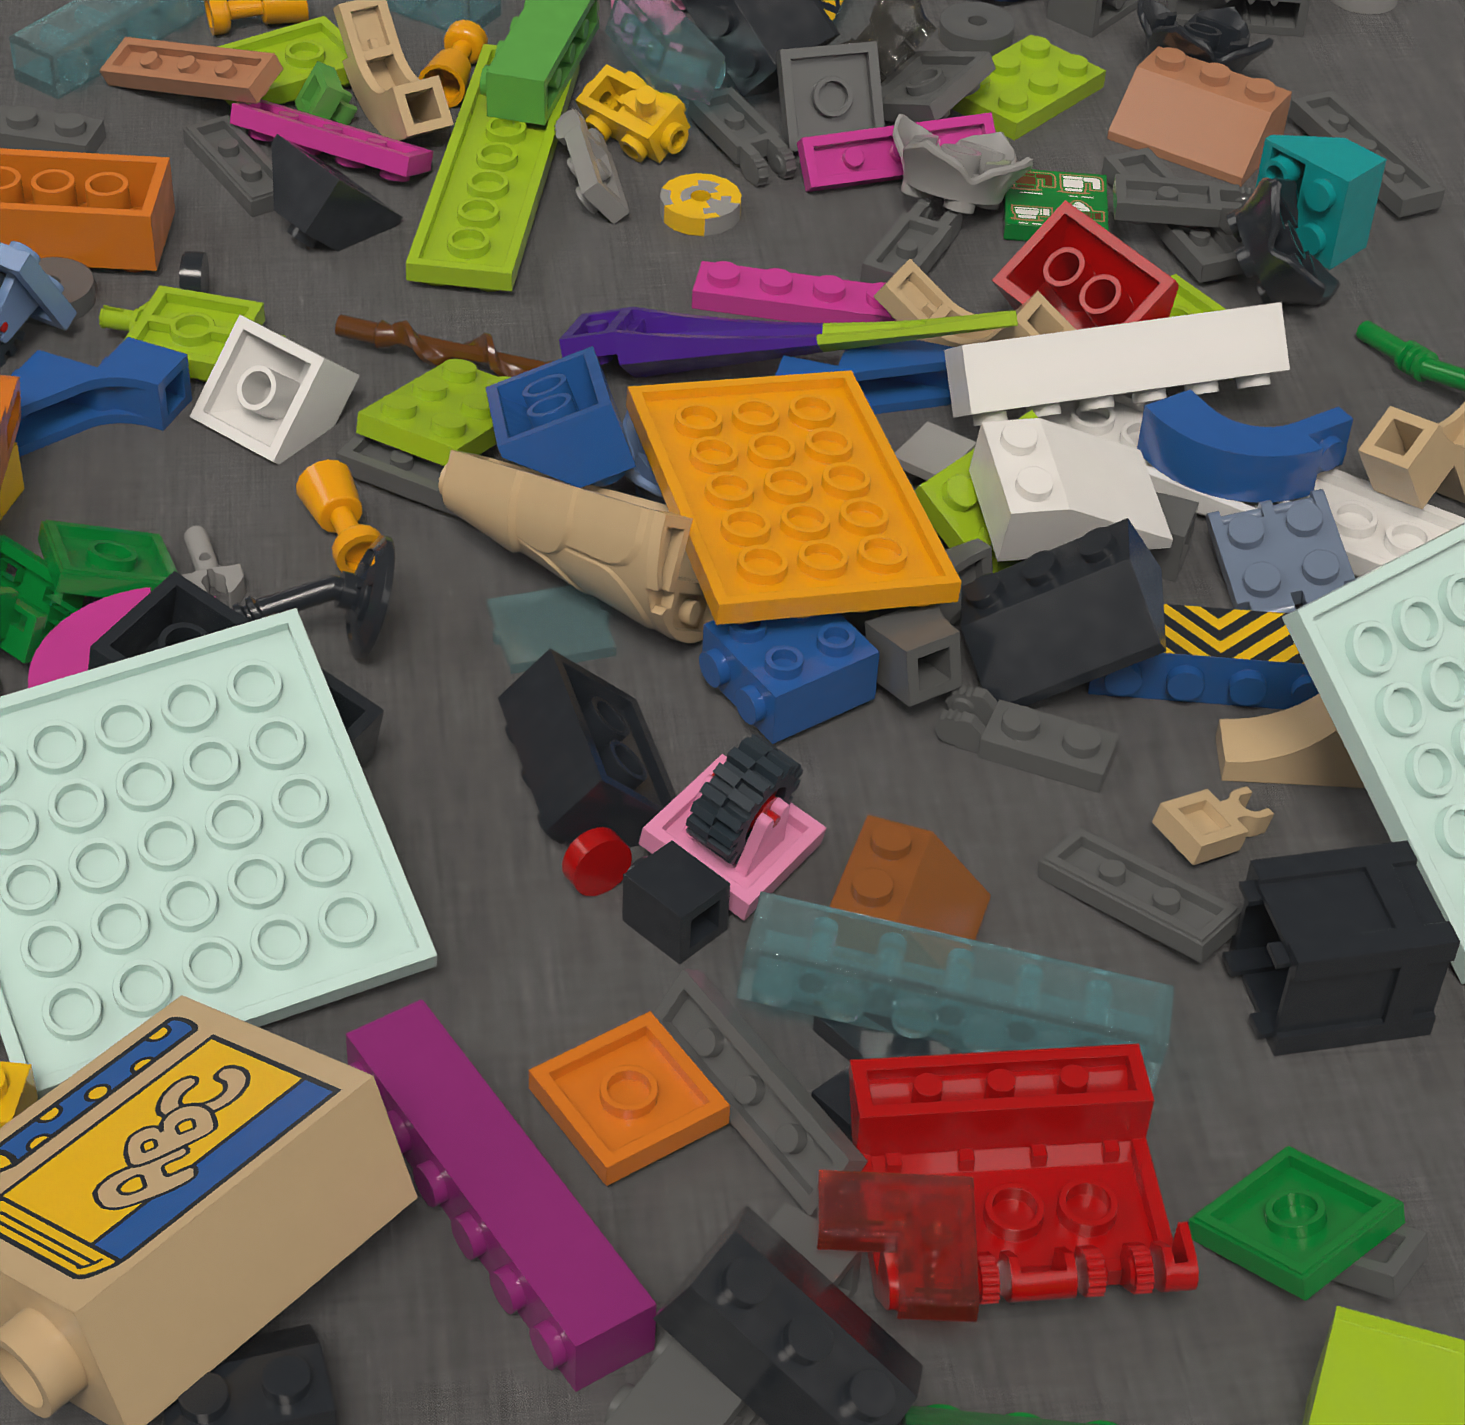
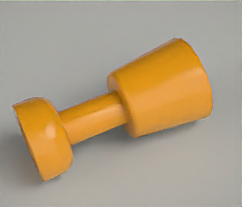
M204 0L206 17L213 36L227 33L231 28V20L261 15V19L265 24L301 23L309 20L307 0Z
M455 21L449 26L444 36L445 49L433 57L418 77L422 80L439 75L449 108L458 105L465 95L471 74V64L478 61L483 44H488L485 31L473 21Z
M327 459L319 461L307 467L299 476L296 483V494L322 529L338 534L332 546V556L341 573L342 571L354 573L366 550L381 534L370 525L358 523L363 513L362 503L348 466L339 460ZM374 556V559H373V561H372L371 566L375 563V556Z

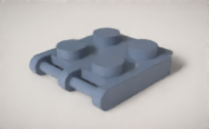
M1323 489L1310 491V498L1273 505L1271 500L1258 502V509L1221 516L1219 511L1206 513L1208 531L1234 609L1290 613L1296 610L1295 605L1301 604L1304 606L1355 579Z

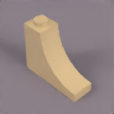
M1320 694L1301 704L1268 715L1240 719H1219L1215 738L1221 781L1365 788Z

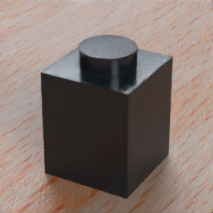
M671 840L650 856H643L636 860L628 871L623 874L622 921L680 965L728 930L730 883Z

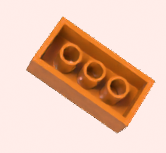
M0 148L1 243L9 245L11 241H17L31 248L40 258H68L78 261L88 268L123 269L128 272L157 271L175 214L170 157Z

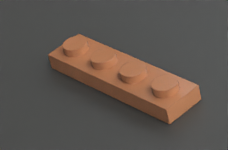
M125 37L99 71L110 86L258 104L283 70V67L275 53Z

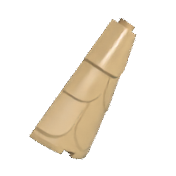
M451 450L448 463L442 469L439 478V491L448 510L510 552L525 554L584 594L593 595L643 626L655 629L670 639L684 643H695L703 640V624L714 619L685 551L693 518L671 513L666 504L591 484L579 488L527 467L477 454Z

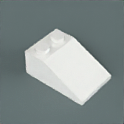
M1041 418L981 422L969 472L997 561L1028 559L1037 552L1049 551L1078 539L1095 528L1107 527L1126 518L1130 520L1148 549L1171 547L1173 538L1141 450Z

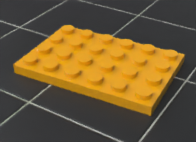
M852 370L627 387L626 408L669 512L693 518L685 551L716 625L745 624L752 621L783 618H807L815 615L846 612L862 613L878 609L909 606L924 607L931 604L958 602L962 582Z

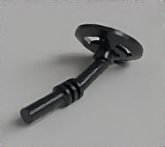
M380 535L366 550L354 573L342 571L340 576L330 575L258 599L248 596L245 598V606L237 602L232 605V608L248 620L254 621L297 608L299 612L334 601V607L346 610V633L351 654L354 657L365 658L371 652L379 636L390 600L395 570L394 541L389 536ZM374 556H375V563L371 566L372 561H373Z

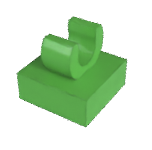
M319 61L316 62L294 101L298 111L328 120L332 119L335 122L348 126L358 110L356 106L349 104L352 94L343 89L335 68Z

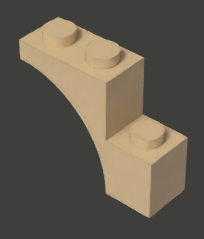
M1465 402L1452 415L1440 423H1435L1390 406L1358 449L1373 490L1420 509L1425 507L1435 492L1465 503Z

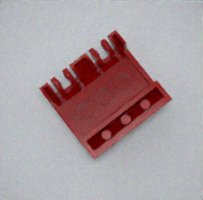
M1139 1043L850 1060L849 1082L852 1143L868 1161L856 1177L855 1183L874 1294L887 1311L922 1308L923 1301H926L931 1308L949 1307L950 1303H952V1295L970 1294L981 1305L999 1303L1000 1296L1008 1303L1076 1298L1077 1291L1082 1296H1085V1298L1105 1296L1104 1293H1106L1107 1285L1118 1284L1133 1294L1152 1293L1154 1288L1161 1293L1193 1291L1197 1289L1199 1281L1198 1260L1188 1222H1178L1173 1240L1146 1139L1155 1100Z

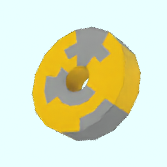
M693 173L681 175L669 180L661 188L659 215L667 226L687 235L710 236L721 234L732 229L740 221L742 194L735 184L713 174Z

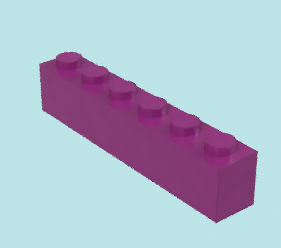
M420 999L346 1033L348 1065L374 1076L401 1153L413 1168L414 1179L420 1194L430 1207L441 1206L451 1220L452 1233L462 1253L469 1260L478 1257L489 1272L492 1290L501 1307L508 1314L518 1312L529 1328L533 1348L543 1365L549 1370L558 1367L574 1391L577 1392L655 1350L656 1321L653 1318L656 1315V1302L424 1000Z

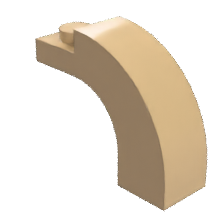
M354 0L338 4L333 8L348 56L342 62L350 85L366 117L382 136L402 141L444 130L454 125L439 75L420 80L409 67L402 52L386 0Z
M911 259L903 264L873 296L897 321L973 315V313L955 304ZM1037 291L1015 310L1018 326L918 340L957 347L1076 329Z

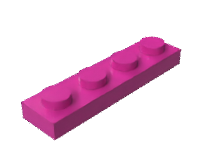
M260 99L258 104L248 102L232 103L230 124L248 129V136L251 138L273 141L275 136L279 134L312 155H319L325 152L335 155V162L346 167L364 168L365 165L378 168L380 169L379 175L393 181L407 182L410 180V176L431 170L434 151Z
M992 112L916 122V124L924 127L933 135L939 136L938 143L940 147L946 143L956 144L960 139L969 136L996 133ZM894 125L801 138L797 142V148L806 192L903 179V166L892 135Z
M701 261L692 290V309L789 322L844 323L897 321L873 297L886 282L865 283L843 280L833 275L813 276L790 273L780 268L760 269L737 266L727 261Z

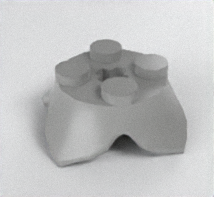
M899 114L894 124L892 135L903 166L901 192L919 198H930L931 194L945 198L944 207L952 211L972 214L974 213L975 206L998 210L1006 192L1018 179L1031 171L1033 167V159L1029 157L1016 162V152L1003 132L973 135L960 139L956 144L946 143L940 147L938 135H933L904 114Z

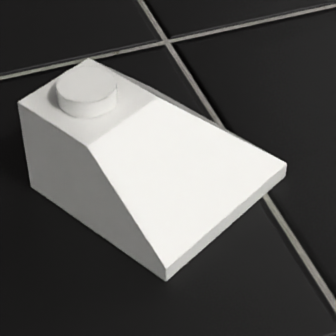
M239 315L190 417L276 464H281L336 425L360 375Z

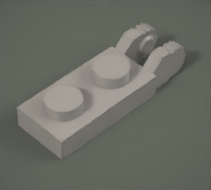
M572 108L565 113L563 112L556 121V125H554L556 128L554 130L556 131L557 139L568 147L570 157L567 159V164L577 177L579 186L575 189L577 196L590 212L596 213L599 210L615 224L630 211L612 155L608 151L602 134L596 128L593 129L591 127V129H588L585 118L576 109Z

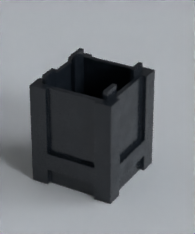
M1408 840L1250 860L1246 881H1239V889L1244 897V904L1237 933L1232 936L1229 951H1224L1222 958L1230 976L1241 975L1257 1011L1250 1013V1022L1258 1039L1266 1038L1274 1057L1431 1035L1436 1020L1434 1009L1449 962L1455 960L1460 940L1450 921H1445L1416 865L1418 859Z

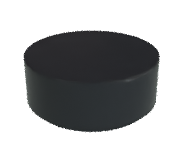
M185 251L182 254L179 272L180 289L209 293V262L206 252Z

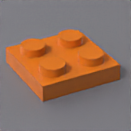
M651 1011L529 1069L530 1091L606 1186L729 1124L730 1104Z

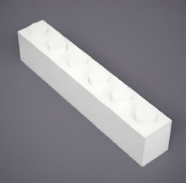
M1281 302L975 343L944 350L953 418L972 415L974 426H980L981 422L1008 420L1006 410L1026 408L1027 413L1033 410L1037 417L1061 414L1060 403L1079 400L1080 411L1113 407V395L1132 393L1133 404L1167 398L1166 388L1183 385L1185 391L1191 389L1197 395L1219 392L1218 381L1236 378L1237 389L1271 384L1269 373L1290 370Z

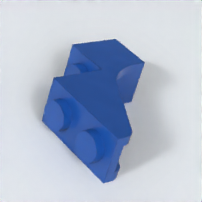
M127 337L109 356H106L98 367L37 350L11 375L20 377L21 420L15 439L18 445L19 457L100 425L116 423L137 424L164 431L192 401L187 354L131 337Z
M911 340L845 349L838 366L783 355L775 376L852 370L874 414L947 406L951 404L944 350L953 347Z

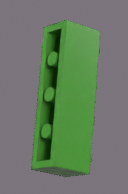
M525 0L524 9L521 14L514 16L512 19L510 32L505 41L500 40L498 42L493 61L490 65H485L481 73L480 93L486 96L488 117L546 125L599 29V0Z

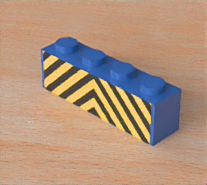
M1164 604L1166 652L1087 682L1088 694L1285 710L1305 702L1319 694L1282 619L1288 613Z

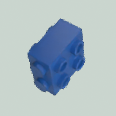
M840 613L815 615L807 618L752 621L745 624L716 625L715 621L712 620L703 624L702 653L699 656V665L707 683L714 688L718 687L736 706L742 719L746 723L754 725L774 744L875 699L880 652Z

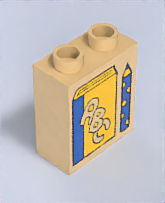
M181 995L0 1128V1379L9 1391L27 1409L42 1418H49L69 1401L108 1425H147L176 1401L189 1387L207 1372L213 1370L417 1199V1194L374 1076Z

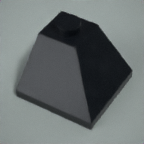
M279 134L273 139L274 211L291 223L287 232L297 240L313 249L319 241L339 252L399 225L403 218L400 214L345 174Z

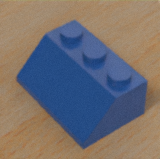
M593 346L485 387L497 447L502 458L579 488L590 484L594 486L612 484L621 479L627 470L636 467L616 403Z

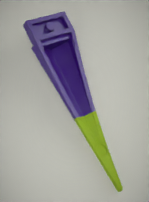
M627 307L581 314L561 336L559 344L562 358L593 346L600 365L613 361V355L617 354L619 365L634 378L779 359L783 355L793 357L1018 326L1016 311L1012 310L904 321L810 323L728 319L640 307Z

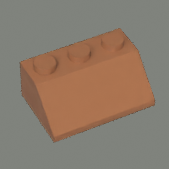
M1158 46L1137 66L1108 130L1107 139L1136 150L1149 147L1159 158L1231 184H1238L1241 187L1260 167L1265 138L1270 135H1284L1292 92L1275 86L1270 80L1251 78L1230 71L1223 64L1207 63L1186 56L1179 49Z

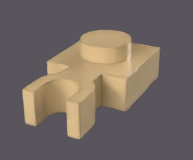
M1247 786L1232 791L1228 799L1219 801L1208 789L1160 803L1152 823L1192 865H1196L1239 851L1246 837L1266 832L1274 813L1269 808L1256 812L1246 809L1253 793Z

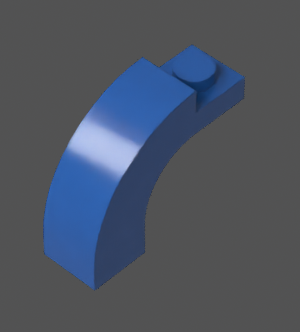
M1190 389L1144 405L1137 449L1141 450L1143 458L1159 472L1195 491L1241 502L1289 501L1309 496L1310 491H1314L1317 474L1343 465L1353 418L1338 406L1288 425L1276 427L1252 426L1236 422L1221 415Z

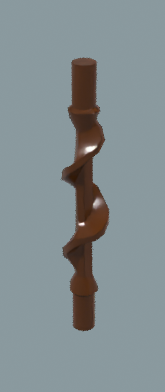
M341 314L338 316L335 324L336 336L371 343L377 349L389 348L394 345L414 350L423 362L434 367L449 359H463L489 366L498 376L513 377L552 362L497 352L492 335L486 332L471 341L461 344L417 334L407 320L395 322L391 325L385 320L374 322Z

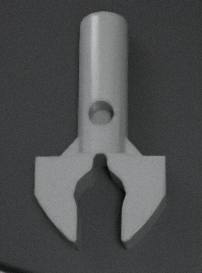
M201 526L190 527L184 534V540L195 572L183 574L182 576L208 593L210 587H215L217 591L225 593L230 608L237 602L240 604L246 594L244 574L240 564L230 566L218 565L207 531Z

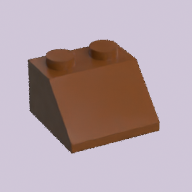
M867 815L829 906L823 963L956 999L989 908L991 894L933 831Z

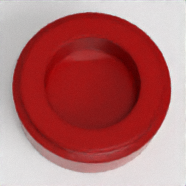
M606 827L594 828L584 832L570 844L563 857L562 871L566 879L582 895H602L612 890L623 880V874L630 868L632 853L629 846L612 829Z

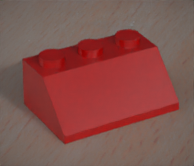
M1066 200L992 279V282L1014 311L1039 291L1076 330L1170 317L1179 288L1175 279Z

